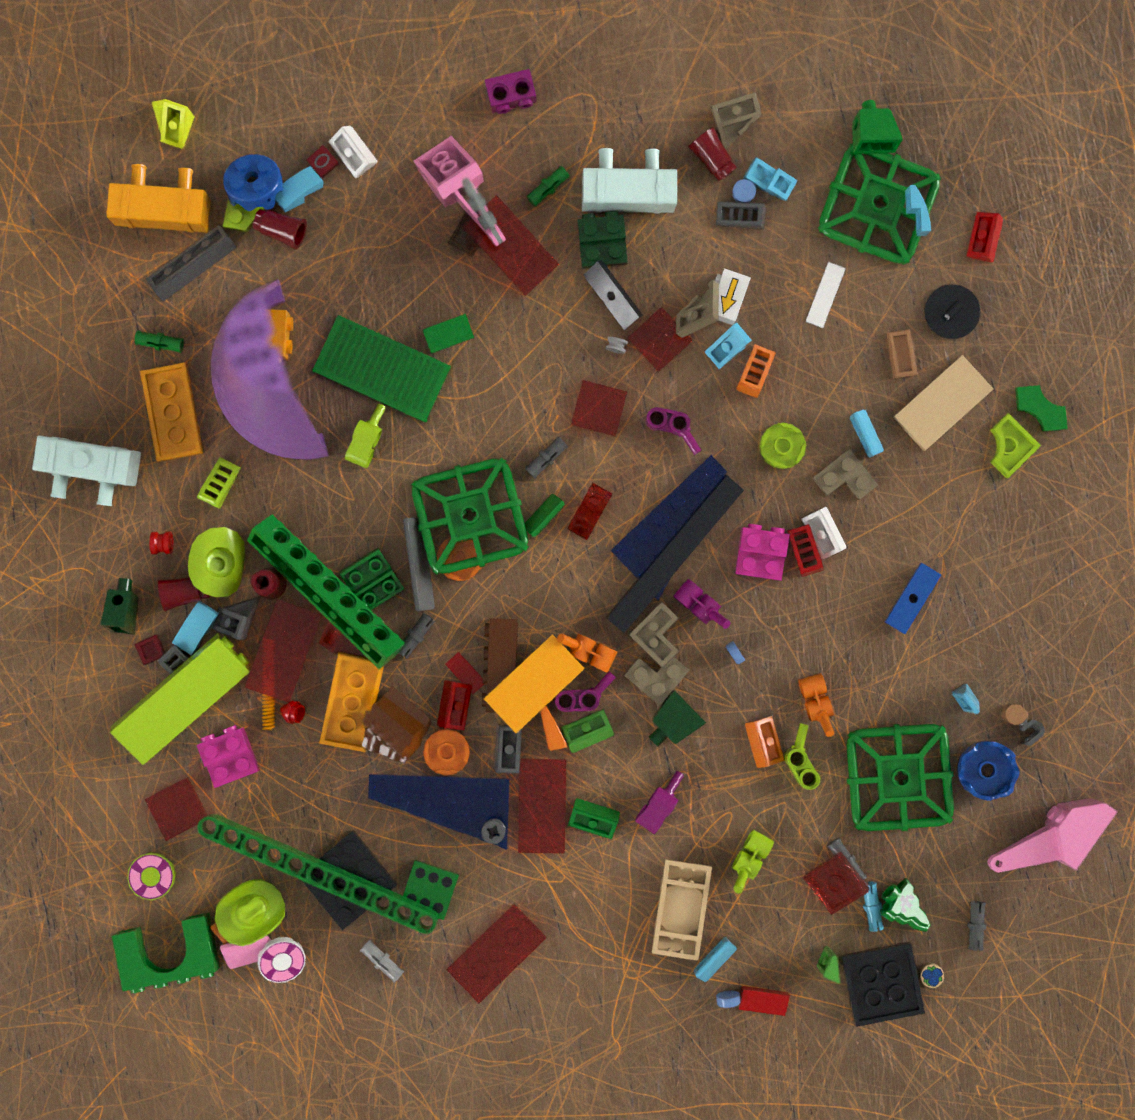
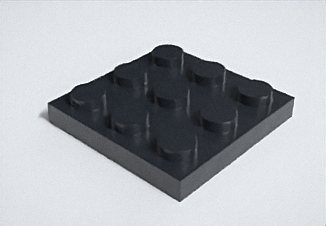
M354 830L319 858L386 889L392 890L398 885ZM314 868V876L319 879L324 878L323 870ZM335 878L337 887L344 888L346 886L343 878ZM302 881L342 931L368 910ZM357 887L356 893L358 896L367 897V890L364 887Z
M910 942L841 955L853 1021L856 1027L925 1014L912 944Z

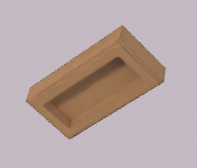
M910 329L887 333L886 338L893 379L918 375Z

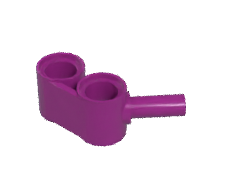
M660 407L652 408L648 412L646 425L651 430H660L678 435L679 437L682 436L694 455L702 451L690 433V419L687 414ZM658 413L662 416L663 422L655 425L651 422L650 416ZM676 418L683 419L685 428L681 430L676 429L673 425V420Z
M687 579L673 595L679 603L688 610H691L706 625L710 620H713L724 629L730 626V621L718 613L721 606L706 593L704 595L703 590L690 579Z
M609 671L594 688L562 690L556 695L555 704L563 712L592 711L599 705L600 698L602 697L600 694L616 677ZM590 693L595 696L596 701L594 705L585 706L582 703V698L585 694ZM564 694L571 696L572 704L569 707H562L559 704L560 696Z
M675 772L666 788L658 787L654 791L648 803L643 806L635 819L636 823L652 834L659 830L665 818L670 815L678 803V799L674 797V792L684 777L681 772Z

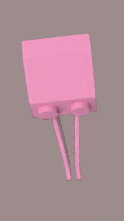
M1091 798L1058 803L1057 806H1053L1048 811V819L1045 821L1044 827L991 855L988 858V866L996 872H1004L1058 860L1062 864L1077 870L1117 811L1106 803Z

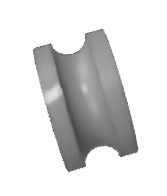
M608 337L609 345H606L605 349L614 353L625 354L624 346L628 344V341L616 337Z

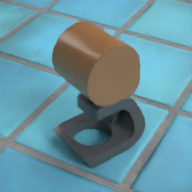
M1008 704L1004 706L1001 717L1006 723L1019 725L1021 731L1029 728L1035 730L1021 741V744L1031 746L1044 735L1045 729L1043 724L1036 720H1026L1028 713L1021 705Z

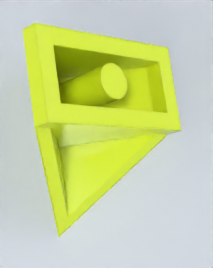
M167 99L152 102L161 134L160 142L182 149L193 123L194 115L187 106Z

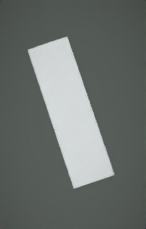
M828 262L806 322L823 328L846 268Z

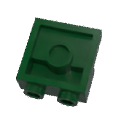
M609 211L605 213V217H596L595 214L588 213L582 215V219H577L582 269L591 268L600 260L606 266L628 264L624 215H619L618 211Z

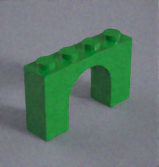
M210 913L188 916L181 921L186 943V955L181 965L174 968L159 967L149 959L145 950L141 927L122 930L113 934L112 941L122 992L130 990L131 994L142 992L145 990V987L152 985L154 989L167 986L168 982L177 980V984L191 981V977L200 976V979L214 976V972L220 968L214 933L210 928L212 925Z

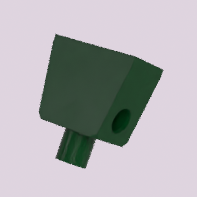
M118 578L117 590L108 589L100 625L110 632L135 635L139 598L131 592L133 582L131 579Z
M673 690L651 719L658 728L648 737L657 747L667 738L674 744H677L702 727L706 722Z

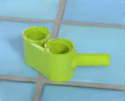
M378 404L370 420L366 422L360 420L352 436V441L347 449L345 460L363 468H368L375 451L372 447H376L382 433V429L377 424L386 409L384 405Z
M800 723L795 745L786 750L784 760L797 783L807 790H813L819 785L820 776L805 752L806 748H803L809 725ZM795 752H799L802 756L798 764H792L790 760L791 755ZM807 772H811L814 776L810 784H804L802 780L803 775Z
M754 829L748 835L742 850L738 853L732 865V869L736 870L739 874L733 888L736 893H742L747 878L753 880L757 876L763 863L761 858L765 859L774 845L773 840Z

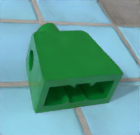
M866 100L862 103V109L858 111L852 123L853 153H895L903 138L892 111L888 108H877L874 100Z

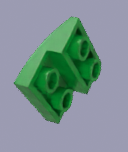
M378 547L339 572L350 590L361 601L365 602L370 610H373L405 589Z

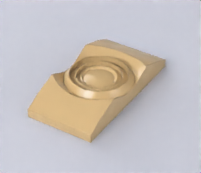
M665 859L654 927L652 954L699 960L712 866Z

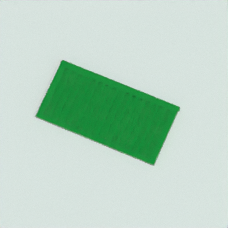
M338 315L312 371L426 423L451 366Z

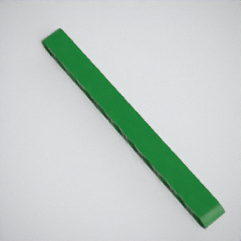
M209 814L198 823V832L206 839L420 933L427 934L432 932L438 923V914L430 907L218 814ZM207 820H211L214 822L216 827L215 831H209L207 829ZM228 830H234L236 832V841H232L228 838ZM250 839H254L258 842V850H253L250 848ZM271 849H277L280 852L281 857L279 860L271 857ZM293 858L301 860L302 869L293 867ZM314 868L322 869L324 878L319 879L313 874ZM335 878H343L346 886L344 888L337 887ZM357 887H364L368 893L367 897L358 896L356 893ZM381 896L386 897L389 900V906L382 907L379 905L378 898ZM407 906L411 910V915H401L399 908ZM421 917H431L433 924L430 926L422 924Z

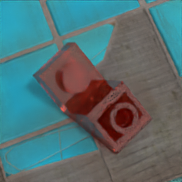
M592 482L567 529L588 540L612 493Z
M328 622L320 638V645L338 655V652L366 657L332 623Z

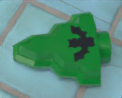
M904 878L897 885L892 884L888 886L882 894V899L885 903L882 906L881 915L890 922L896 921L900 925L908 924L915 930L927 932L931 926L926 913L919 907V898L914 893V886L909 880Z

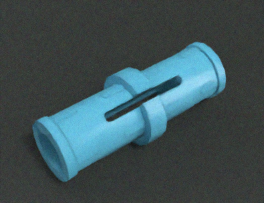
M869 881L868 885H866V882L861 884L865 901L863 909L867 913L869 931L872 932L878 931L877 928L880 931L884 929L880 911L882 903L878 899L877 883L875 881Z

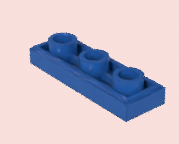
M920 563L884 622L902 634H906L941 577V574ZM911 594L915 596V601L913 603L909 601V596Z

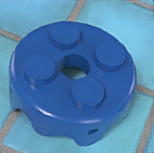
M249 154L234 160L227 167L223 176L224 189L231 205L239 204L247 211H252L257 207H263L267 210L272 209L275 205L277 193L283 191V180L279 167L272 159L264 155ZM250 177L258 178L254 182H247Z
M980 741L974 743L962 753L959 759L957 769L960 783L971 795L983 800L991 801L1009 796L1014 791V785L1020 774L1015 760L1016 755L1011 749L997 742ZM989 763L993 771L990 776L985 777L981 773V768L984 764Z

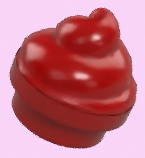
M292 700L284 704L280 708V712L287 723L295 724L303 720L305 707L300 702Z

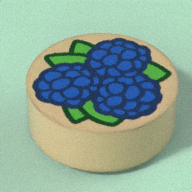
M926 963L919 971V978L925 986L936 988L942 984L944 973L937 964Z

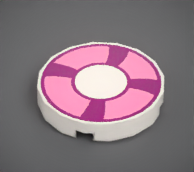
M278 937L268 941L258 954V967L261 975L268 981L275 983H284L294 979L305 966V953L301 944L289 937Z

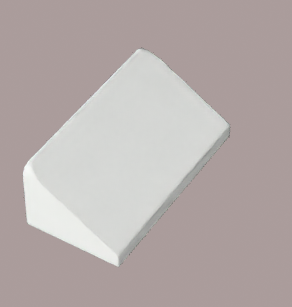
M351 126L341 127L328 141L355 178H358L378 162Z
M827 507L802 518L804 525L810 524L822 560L846 549V545Z

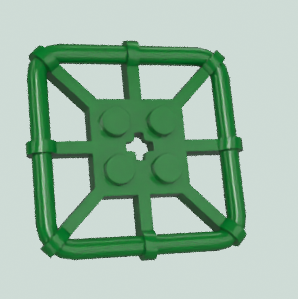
M853 143L849 144L836 177L830 183V192L819 219L818 230L830 239L857 248L860 253L867 252L893 263L908 264L916 251L921 236H917L915 225L907 249H905L896 230L900 215L916 222V214H906V208H904L906 202L905 190L908 187L892 182L896 168L899 167L926 178L913 185L918 190L930 185L925 199L929 214L939 191L941 177L929 168L902 159L899 154H865L891 164L886 179L871 174L863 155L854 154ZM853 157H855L864 177L860 191L843 184ZM839 193L856 198L851 212L828 222ZM879 197L883 198V203L886 206L877 208L874 200H878ZM851 219L868 224L862 240L831 228ZM874 227L889 232L898 254L868 243Z
M496 458L461 467L456 465L454 469L423 476L417 481L414 480L411 484L412 498L419 522L417 526L418 532L422 534L428 562L433 569L432 572L435 574H447L475 566L484 567L486 563L517 556L523 551L526 552L529 548L528 535L521 511L522 502L521 499H518L511 469L506 463L507 460ZM494 468L482 488L466 491L463 475ZM502 472L509 501L491 506L488 491L499 473ZM457 477L461 493L444 497L425 485ZM421 492L443 504L446 518L428 522ZM508 509L512 510L519 540L496 526L493 513ZM467 510L476 513L472 521L463 518L467 514ZM448 525L451 540L437 560L430 530ZM496 534L515 545V547L483 555L479 537ZM473 539L477 557L444 565L457 543Z
M893 724L892 727L864 728L854 732L850 731L847 735L846 746L849 773L847 784L850 786L852 819L855 824L854 827L858 831L900 829L902 832L908 831L911 828L939 827L947 823L950 824L953 821L952 777H954V771H951L949 739L946 728L943 725L921 724L900 726V724ZM933 733L917 753L903 754L901 735ZM893 736L895 754L879 755L860 738ZM939 740L942 771L925 773L923 757ZM856 744L875 759L876 776L858 777ZM899 771H902V774L907 776L902 781L903 784H899L895 780V776L898 775ZM942 778L945 811L926 796L925 779ZM877 783L878 799L861 817L859 784ZM922 800L940 817L908 819L906 801ZM899 802V820L868 822L884 803Z

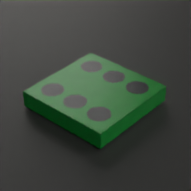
M415 860L403 896L432 908L437 912L438 918L444 920L459 874Z

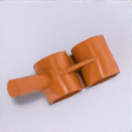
M579 633L575 639L564 634H559L557 637L559 643L570 647L569 652L573 657L585 663L589 662L590 665L607 673L618 653L600 643L597 644L596 641Z
M819 673L798 679L809 720L811 722H820L827 737L833 736L835 732L829 717L834 716V712L828 695L825 696L827 687L823 675Z

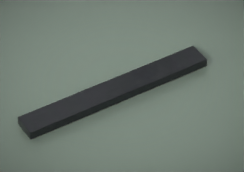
M724 475L605 618L625 633L741 495L744 489L728 475Z

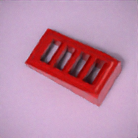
M810 524L788 530L787 533L790 534L789 539L801 576L804 577L823 571L824 567ZM808 534L807 538L797 541L794 539L796 536ZM809 542L811 543V546L802 548L799 550L797 548V546L803 545ZM813 551L814 555L801 559L800 555ZM812 561L817 562L816 565H812L806 568L803 567V564Z

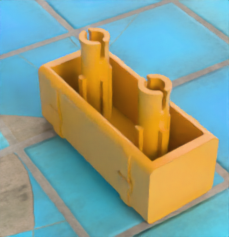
M132 164L131 184L109 183L107 218L115 226L208 233L211 199L205 190L191 189L192 169L178 168L177 188L145 185L147 167L141 164Z

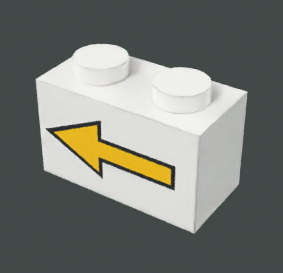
M725 268L722 275L717 274L715 281L719 284V321L734 325L751 277Z

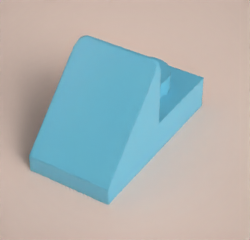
M735 323L705 353L718 369H721L744 350L745 346L752 340L739 324Z

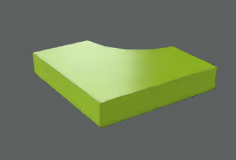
M1009 413L1005 414L990 429L997 445L995 456L990 463L1006 479L1041 446Z

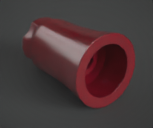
M714 127L704 132L688 146L718 181L723 180L737 169Z
M259 209L255 214L253 229L261 232L262 235L271 237L297 250L304 240L307 221L303 218Z
M270 567L257 571L251 578V586L254 592L262 598L274 600L285 592L287 580L277 569ZM266 579H268L267 581L269 582L268 587L264 586V581Z
M190 577L158 580L159 597L164 611L211 597L197 589Z

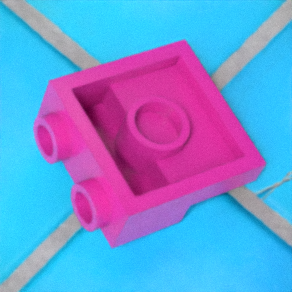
M748 524L747 528H741L735 574L782 581L790 534H785V529L771 527L770 531L761 530L762 526L756 524Z
M236 725L224 729V735L215 738V735L211 734L200 738L202 743L196 745L204 767L207 766L214 788L260 771L244 727L237 729Z

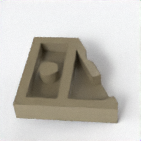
M756 92L710 107L719 139L725 149L762 115Z
M711 280L708 283L709 289L701 297L697 294L677 314L676 334L681 338L719 321V284L716 281Z

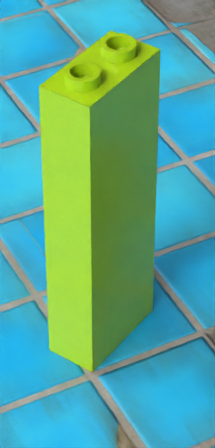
M217 633L111 726L110 733L144 765L250 672L248 665L250 661L243 653L237 654L234 651L233 643L226 636L222 638Z

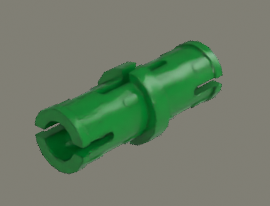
M559 166L548 178H543L540 181L541 184L527 194L526 198L534 207H537L549 194L553 195L556 192L555 189L566 179H569L570 175L562 166Z
M136 331L135 345L152 347L157 351L164 349L182 353L184 349V338L165 336L161 332L154 334Z

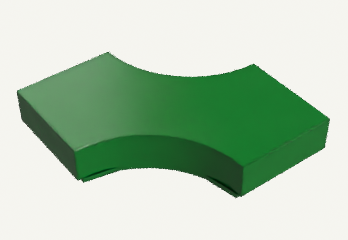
M1040 385L1015 388L1017 411L1027 412L1034 416L1040 423L1042 432L1068 429L1066 406H1058L1048 401L1043 395Z

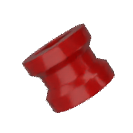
M166 531L164 534L151 532L149 545L152 555H158L160 552L165 554L173 553L174 540L171 531Z

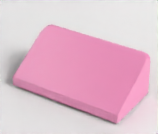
M266 935L255 943L246 946L228 943L221 945L220 950L227 966L230 969L258 962L260 950L262 951L265 944L271 939Z

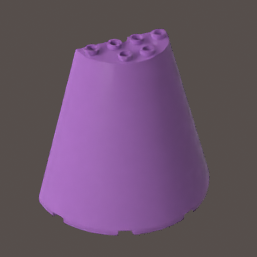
M277 279L258 287L236 304L222 323L214 343L211 359L214 393L224 416L232 427L256 447L284 458L308 460L328 457L329 453L323 434H317L288 384L279 348L272 347L269 344V337L274 331L267 309L285 303L281 285Z

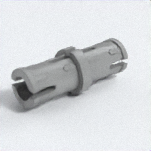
M371 940L361 948L360 952L375 964L374 967L377 970L380 969L393 983L404 973L389 958L390 955L387 952L384 954Z

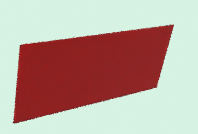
M459 652L445 663L462 683L472 684V695L484 685L483 678Z

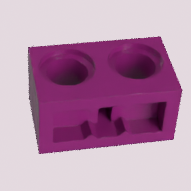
M530 69L485 79L492 113L505 114L513 108L520 107V109H526L533 106V103H537ZM520 87H525L529 90L523 95L516 92ZM499 92L506 94V97L502 100L494 98L495 94Z

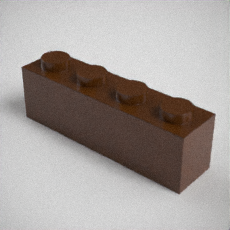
M489 618V623H485L484 636L489 637V644L484 646V660H488V670H483V684H487V693H482V707H486L487 713L496 712L484 698L511 674L517 666L518 619Z

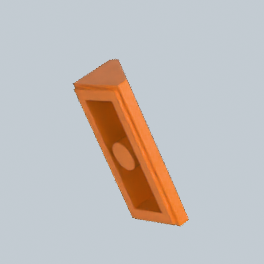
M772 716L745 723L757 768L769 767L785 761Z

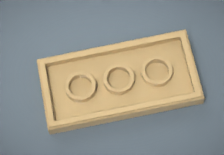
M962 355L893 418L923 451H926L987 396L993 388Z

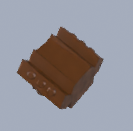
M391 686L389 693L385 692L382 699L378 703H374L370 711L367 710L362 720L365 728L362 746L371 752L388 756L393 761L405 763L421 746L422 738L426 735L431 725V720L413 702L409 701L405 695Z

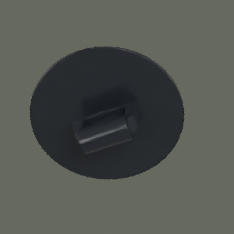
M955 284L944 285L936 289L927 299L924 311L925 319L935 334L947 339L962 338L971 333L977 326L980 319V305L976 296L969 289Z

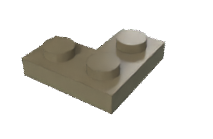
M850 449L812 478L826 496L845 482L858 500L878 486Z
M661 602L629 636L664 668L679 651L663 635L679 618Z
M673 657L664 668L661 667L655 672L638 658L624 676L660 706L689 672V669Z

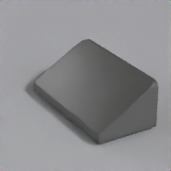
M508 725L496 726L494 771L496 773H519L522 728L515 733Z

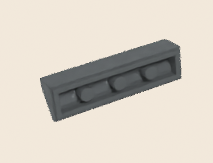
M218 225L147 277L146 280L162 301H165L236 249V245L222 226Z
M404 518L403 523L415 610L435 609L430 566L422 534L418 532V518Z

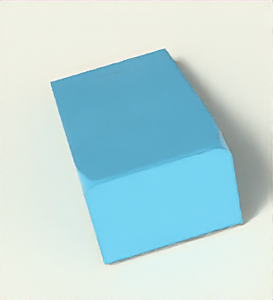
M963 684L952 692V695L964 712L974 714L980 712L979 701L967 684Z

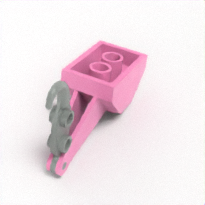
M452 136L413 161L429 187L445 207L458 202L487 234L495 246L506 240L496 225L495 217L490 210L488 211L485 199L476 189L478 185L484 182L479 166ZM465 194H467L468 197H470V199H468L467 202L462 197Z

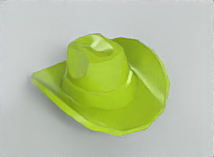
M226 527L210 528L198 535L193 542L188 559L189 577L193 585L202 593L213 597H227L238 590L242 580L245 559L244 541L238 532Z
M254 879L244 882L222 897L216 906L215 922L219 934L230 944L238 946L253 944L280 925L285 917V902L278 889L267 881Z

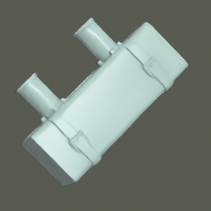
M601 148L599 149V168H583L582 212L674 213L677 205V169H659L660 151L658 149L645 150V169L613 168V149Z
M38 435L33 470L52 473L54 480L51 497L66 499L68 478L77 477L98 481L100 488L96 504L112 506L114 486H117V484L136 486L141 452L122 447H108L71 441L66 438Z

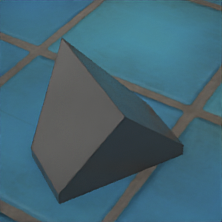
M261 596L226 607H219L217 611L219 615L213 623L212 629L238 640H246Z

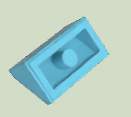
M866 410L853 413L849 418L867 457L870 458L883 452V446Z
M723 937L694 968L695 976L707 982L737 950L736 946L726 937Z

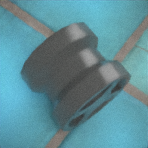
M496 818L487 820L481 831L482 837L490 844L501 842L506 832L504 823Z

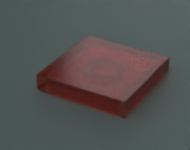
M662 307L627 338L658 373L693 341L688 335L681 338L676 334V322Z
M583 380L571 425L616 437L627 391Z
M188 777L145 799L166 841L198 825L201 819L208 816Z
M842 852L812 869L803 877L831 915L867 894L870 890Z

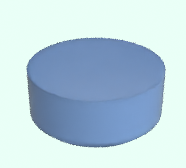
M747 179L739 180L732 190L734 200L741 203H750L756 194L755 185Z
M733 641L726 645L736 664H741L745 661V658Z
M723 991L716 995L717 1005L722 1008L735 1007L741 1002L740 993L737 991Z

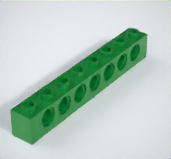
M273 514L253 527L247 541L379 670L399 653L405 644L399 635L394 633L380 617L376 616L367 607L365 602L361 601L347 585L341 582L334 575L333 571L327 568Z

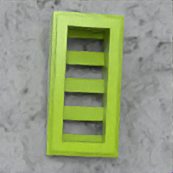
M220 457L201 487L197 498L220 509L241 467ZM224 466L232 470L231 475L221 471V467ZM217 474L227 478L226 483L217 479ZM213 482L222 486V490L220 491L212 487ZM211 491L217 494V498L215 499L207 495L208 492Z

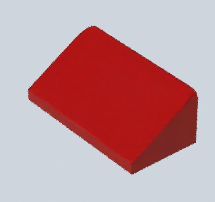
M976 213L967 257L994 262L1003 224V218L999 213Z
M444 681L437 726L465 731L472 684Z
M741 986V1002L738 1009L785 1016L790 995L785 991Z

